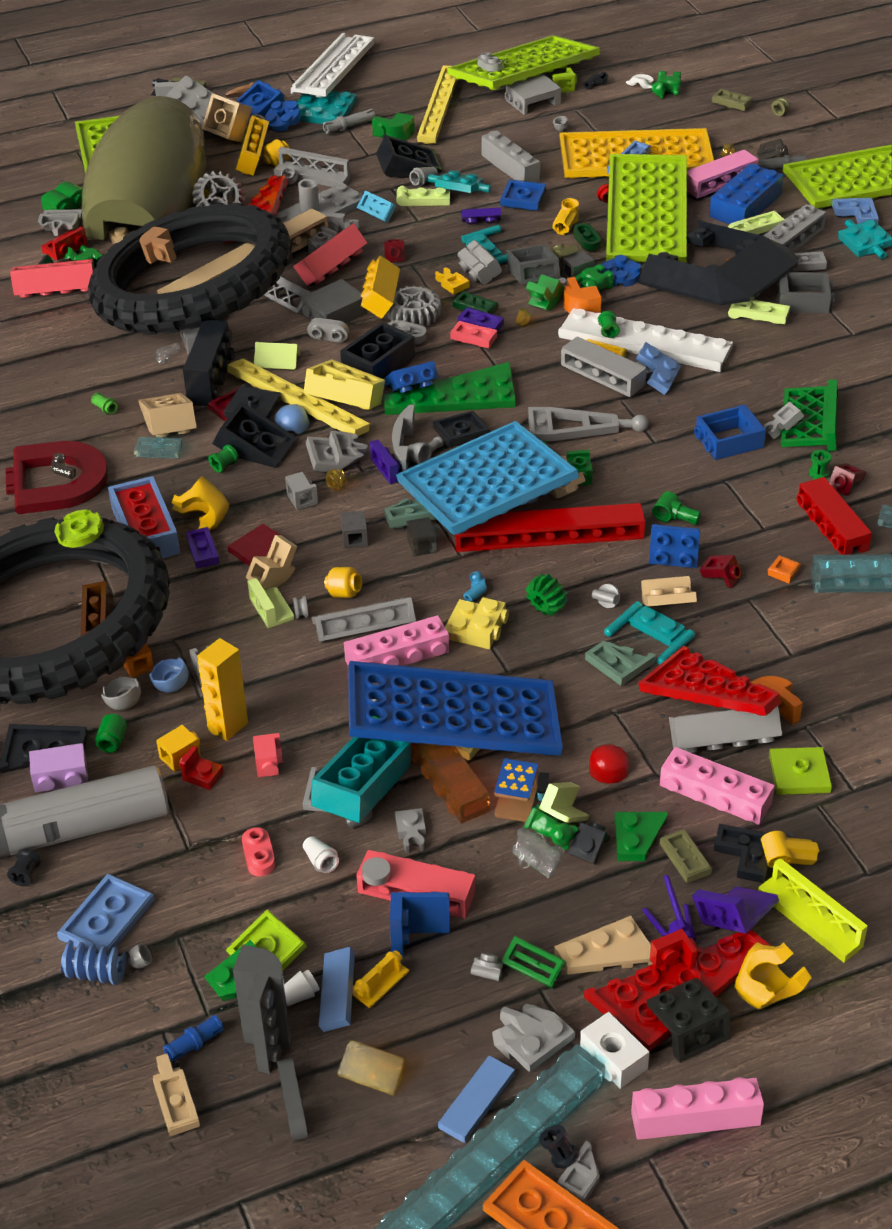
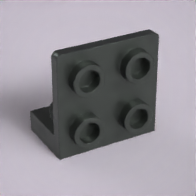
M697 978L684 982L646 1001L647 1007L671 1032L673 1055L679 1062H683L731 1039L729 1010Z

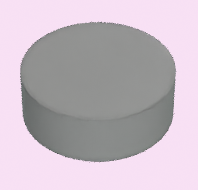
M374 857L364 862L362 877L367 884L380 886L390 879V864L385 859Z

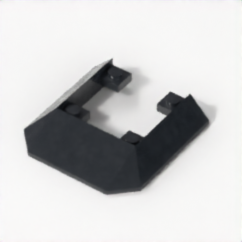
M698 220V228L687 235V243L702 247L706 244L735 250V256L721 266L712 264L704 268L678 261V256L671 255L668 252H661L658 255L649 254L638 282L641 285L722 306L751 301L798 266V261L792 249L765 236Z

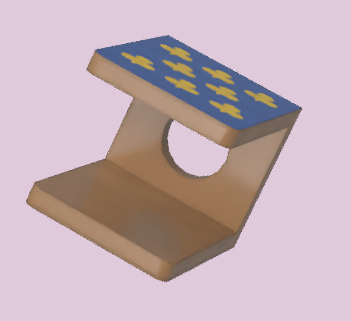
M504 758L494 795L499 797L495 809V817L526 822L533 808L538 790V764Z

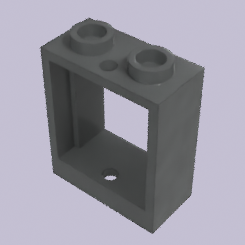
M545 244L506 250L508 270L521 285L528 284L529 281L538 282L541 274L554 279L560 278L559 258Z
M789 272L777 282L778 304L790 306V312L829 313L830 305L834 304V293H832L833 281H829L828 273ZM789 291H817V292H823V293H806V292H789Z

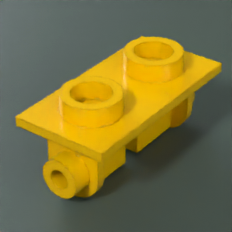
M396 950L388 952L386 957L362 979L356 981V984L353 986L352 996L370 1009L409 973V969L400 962L402 955Z

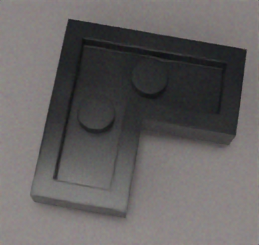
M719 823L714 851L740 856L737 878L765 883L768 864L761 838L767 833Z

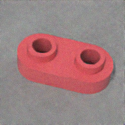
M257 827L245 831L242 836V845L249 872L259 877L269 875L275 869V858L268 832Z

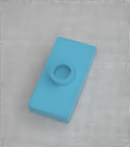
M365 190L357 208L388 223L396 205Z

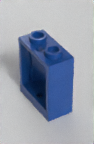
M741 405L697 416L694 433L696 438L704 445L705 450L715 460L764 448L766 429L746 405ZM737 427L742 432V434L719 440L714 435V433Z

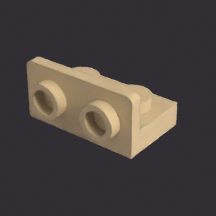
M689 576L641 581L643 605L657 606L697 602L696 592L691 591Z

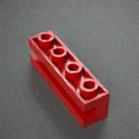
M825 477L799 484V492L796 497L798 505L805 510L810 520L814 521L821 533L828 538L833 548L843 558L852 556L853 547H856L860 553L869 551L872 532Z

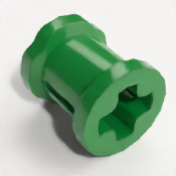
M604 311L599 314L597 321L602 327L601 334L608 338L617 336L620 333V328L616 323L615 313Z
M227 444L219 453L211 454L208 460L211 467L220 473L224 471L227 465L238 461V454L231 445Z
M815 450L812 452V467L809 469V476L813 479L828 478L830 473L828 463L832 459L828 451Z

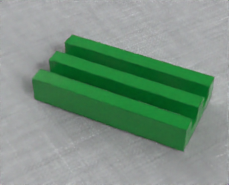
M514 936L501 960L504 965L552 989L556 985L557 978L559 979L561 976L562 968H565L567 964L565 960ZM517 945L556 964L555 968L553 969L515 950ZM511 956L550 974L549 979L510 960Z

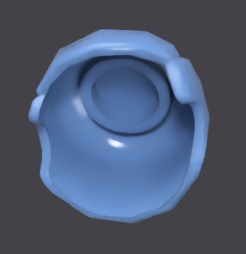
M297 404L281 407L274 417L275 424L287 432L292 430L296 434H301L310 425L305 409Z
M181 658L162 660L155 665L149 676L156 689L161 692L172 693L185 686L189 673L186 664Z

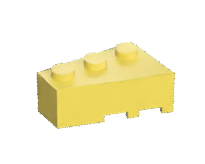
M331 359L307 368L303 393L371 410L382 403L385 380Z

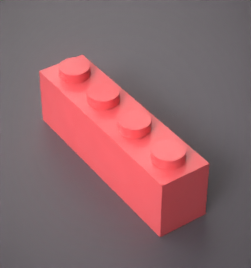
M353 223L293 267L306 286L313 282L317 285L325 279L324 274L327 273L329 276L338 270V264L342 267L351 260L349 258L350 255L354 258L363 251L361 247L367 244V241Z
M93 259L12 267L10 275L14 295H20V297L25 298L32 296L33 293L50 295L52 291H60V293H70L72 289L88 291L89 280L94 269Z
M367 850L357 873L358 893L390 901L391 892L449 893L450 915L466 918L475 895V875L435 864L431 865L414 861L410 858H401L384 852ZM370 858H383L390 864L391 876L385 884L372 886L363 880L362 866Z

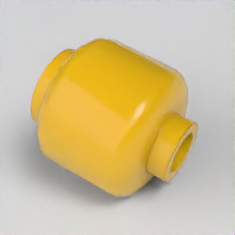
M276 139L264 146V155L262 157L267 165L271 164L276 167L280 163L278 149L280 147L289 148L284 140ZM285 154V161H288L290 155Z
M334 567L325 577L324 584L332 597L352 598L362 588V577L353 567Z

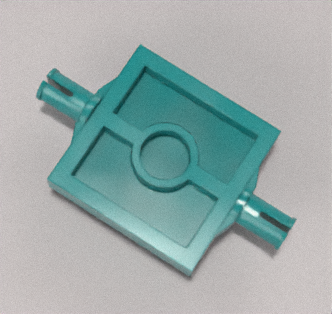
M450 170L448 173L440 176L432 174L428 176V182L435 183V187L468 193L473 191L490 193L491 185L484 184V178H478L477 174L469 173L462 175L460 171Z
M847 219L845 226L848 228L838 231V238L858 258L868 254H876L883 260L887 257V253L883 249L892 246V237L873 219L860 224H855L851 219Z

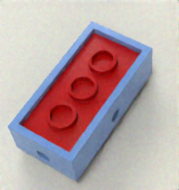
M153 476L108 487L111 507L117 522L126 524L139 531L140 535L143 534L156 545L163 558L180 554L176 528Z

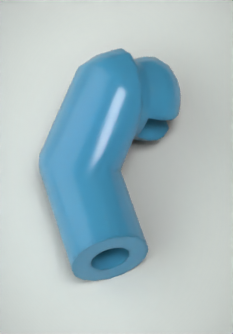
M480 571L470 574L471 589L464 593L465 601L474 602L486 592V579L482 577Z

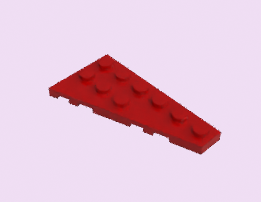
M286 175L270 177L267 180L268 183L259 189L260 192L251 199L249 205L260 207V209L276 215L281 203L280 199L283 198L282 192L286 190L289 182Z
M686 646L681 647L638 683L640 692L733 709L738 712L754 713L759 716H767L781 703L778 692L762 684L754 685L750 683V678L744 675L738 677L734 670L714 660L706 661L703 659L702 654L698 652L692 654Z
M752 930L747 933L738 932L719 939L717 944L704 949L701 946L698 947L696 964L693 968L689 969L681 957L673 963L663 964L656 968L654 965H650L637 970L633 976L622 980L619 978L610 980L608 985L596 990L594 987L584 990V998L602 1014L609 1012L650 1052L671 1035V1032L647 1007L646 1001L693 978H697L717 997L736 981L743 961L754 944L758 942L763 945H771Z

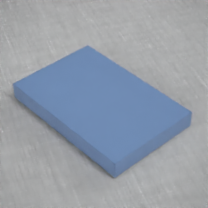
M107 874L57 932L58 939L66 943L72 940L76 948L80 942H84L85 951H88L90 944H95L96 953H99L101 946L105 945L107 947V954L110 955L112 948L118 946L155 901L154 894Z

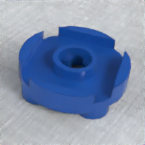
M275 101L271 104L272 108L268 110L265 116V120L269 121L268 126H270L271 130L282 132L288 130V126L291 124L295 126L300 121L302 114L296 101Z
M617 255L615 259H610L601 264L604 266L601 274L607 270L613 273L614 287H617V283L624 284V287H629L636 284L639 280L641 265L627 259L625 255Z

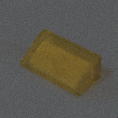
M350 1040L339 1067L338 1076L394 1096L406 1072L405 1059L400 1056Z

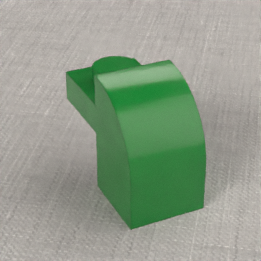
M397 113L392 119L375 116L372 119L373 136L384 138L385 135L406 141L415 132L414 116Z
M541 274L538 283L529 281L526 286V290L531 295L528 304L551 311L558 304L564 291V286L560 280Z

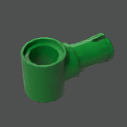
M670 491L662 493L652 509L653 516L662 522H667L670 519H680L696 526L701 517V511L686 507L680 502L679 497Z

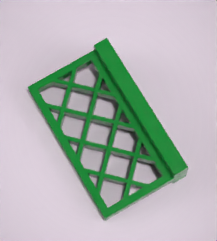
M837 379L828 380V386L785 388L783 406L790 401L801 410L803 415L808 414L810 416L799 420L798 424L792 426L788 431L782 429L781 447L827 445V451H837L839 399ZM824 394L819 398L813 397L814 395ZM789 396H800V397L797 398L796 400H794V399H792V398L789 397ZM806 400H808L809 402H811V403H809V404L806 405V406L803 405V404H801V403H803V402L806 401ZM817 406L820 407V408H822V409H820V410L817 411V412L814 411V410H812L813 408H815V407H817ZM815 420L821 421L817 425L812 424ZM807 427L809 430L805 433L800 431L802 428ZM815 433H817V434L821 435L822 437L812 438V437H810V436H812V435H814ZM793 434L798 436L795 439H786Z

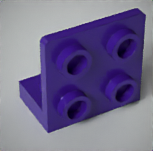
M734 887L726 895L698 889L692 895L702 924L741 933L750 931L779 902L777 894L742 887Z

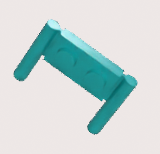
M500 225L461 236V240L463 243H466V246L474 240L480 243L498 261L499 265L507 262V254L502 255V252L486 237L500 233L502 230Z
M636 601L604 630V634L607 637H611L627 622H630L632 627L669 646L656 659L658 665H661L695 637L693 630H686L684 625L646 605L643 607L639 601Z

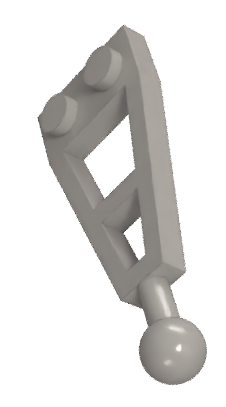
M528 407L530 432L541 441H558L618 433L619 428H633L636 432H643L649 426V421L644 415H636L633 419H618L616 414L555 407ZM552 418L582 421V426L553 430ZM590 422H591V423H600V424L590 425Z

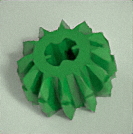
M541 573L526 588V597L531 601L530 605H534L536 611L540 610L545 616L547 614L553 616L558 613L568 601L566 597L568 593L562 588L563 584H560L557 578L553 579L550 574L544 575Z

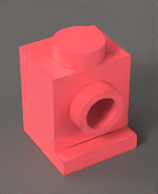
M279 733L253 736L257 776L279 775L278 764L283 763Z

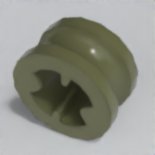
M780 97L772 103L771 108L775 115L782 116L789 111L790 104L786 98Z

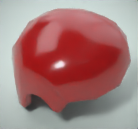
M607 744L600 745L592 751L589 759V773L592 778L598 782L612 784L619 783L628 776L629 757L622 747Z

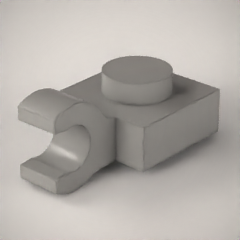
M326 212L325 214L328 220V228L338 232V234L353 223L359 228V220L346 219L345 214Z

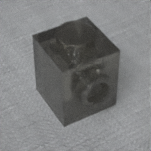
M430 517L406 521L407 540L413 557L437 553L436 540L439 539L437 526L432 525Z

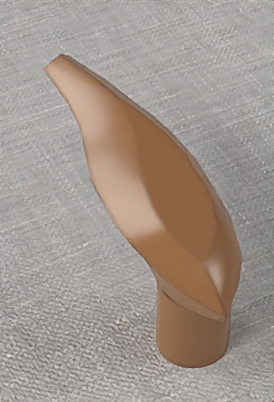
M251 82L249 85L232 89L226 93V97L242 96L254 83Z

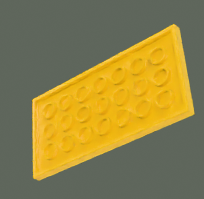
M706 128L560 133L559 136L564 177L571 179L578 177H609L607 167L610 165V154H621L633 141L650 145L651 152L649 154L687 155V171L714 161Z

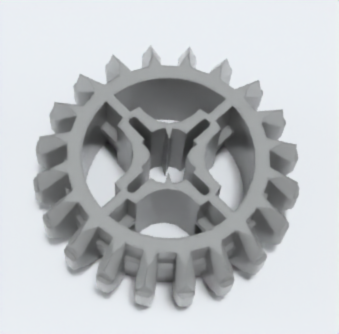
M212 171L210 175L206 173L203 178L200 177L197 181L198 183L194 185L192 197H194L193 204H197L196 207L217 203L228 205L227 199L230 195L233 198V203H244V190L240 189L241 183L235 184L236 178H229V173L223 176L222 171L218 175ZM208 187L210 195L205 199L204 190Z
M413 285L412 287L398 288L395 292L393 305L387 311L388 319L429 326L430 323H435L436 319L439 318L441 303L439 295L434 290H430L429 287L423 288L422 285L419 287Z

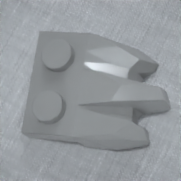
M82 209L44 210L43 214L39 215L38 223L45 231L52 230L54 236H59L66 230L81 227Z
M331 431L329 438L307 436L306 440L313 469L319 472H338L357 462L365 455L368 444L356 442L358 439L357 434L341 431Z
M525 1004L522 1007V1013L504 1006L501 1009L500 1020L505 1026L492 1032L494 1046L509 1060L514 1057L529 1072L575 1039V1031L555 1012L530 1004Z

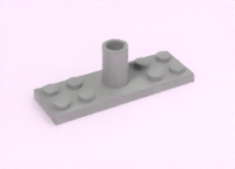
M303 179L298 183L300 203L277 212L275 216L282 223H285L311 208L324 215L326 212L347 214L357 209L363 195L344 183L336 184L334 187L318 194L317 181L314 179Z

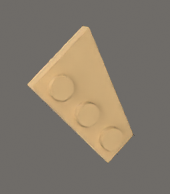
M632 916L554 946V954L567 963L564 968L567 974L603 971L605 967L621 965L622 969L632 968L633 964L648 962L649 966L653 965L649 959L651 944Z

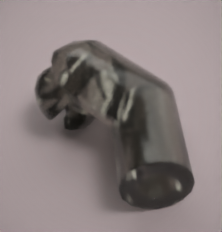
M55 453L53 460H51L52 471L56 475L74 479L76 469L66 466L64 454Z

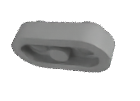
M490 52L481 53V56L477 57L478 66L486 71L494 72L503 69L502 60L491 55Z
M324 318L312 319L307 327L308 334L312 338L339 343L344 342L350 332L346 323Z
M393 320L388 323L413 335L415 345L421 344L427 339V330L422 325L402 320Z

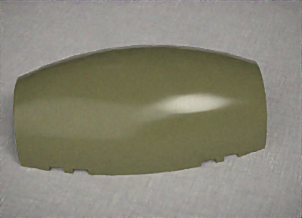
M166 96L147 98L121 114L103 134L92 153L85 173L82 190V223L87 238L104 240L109 230L108 221L143 226L153 220L161 219L165 215L196 207L197 204H193L194 197H192L194 185L198 183V179L200 177L203 178L204 174H206V144L200 121L186 104Z

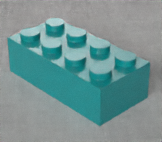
M353 737L312 779L311 806L360 823L410 768L412 742Z

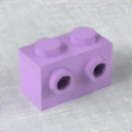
M83 743L29 751L30 774L35 793L62 789L88 782L87 760Z

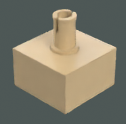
M212 93L202 129L226 139L242 143L252 107Z

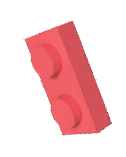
M458 321L450 332V339L490 348L497 338V330L462 321Z

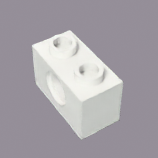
M609 1012L581 1030L580 1050L583 1056L589 1061L592 1060L600 1068L603 1076L608 1081H613L620 1089L648 1070L649 1051Z

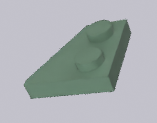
M406 498L398 504L384 509L385 519L390 528H402L415 523L423 524L436 519L416 499L409 502V499Z
M602 641L585 653V660L622 686L653 665L656 661V655L653 653H648L647 656L635 654L634 648L617 646L614 643Z

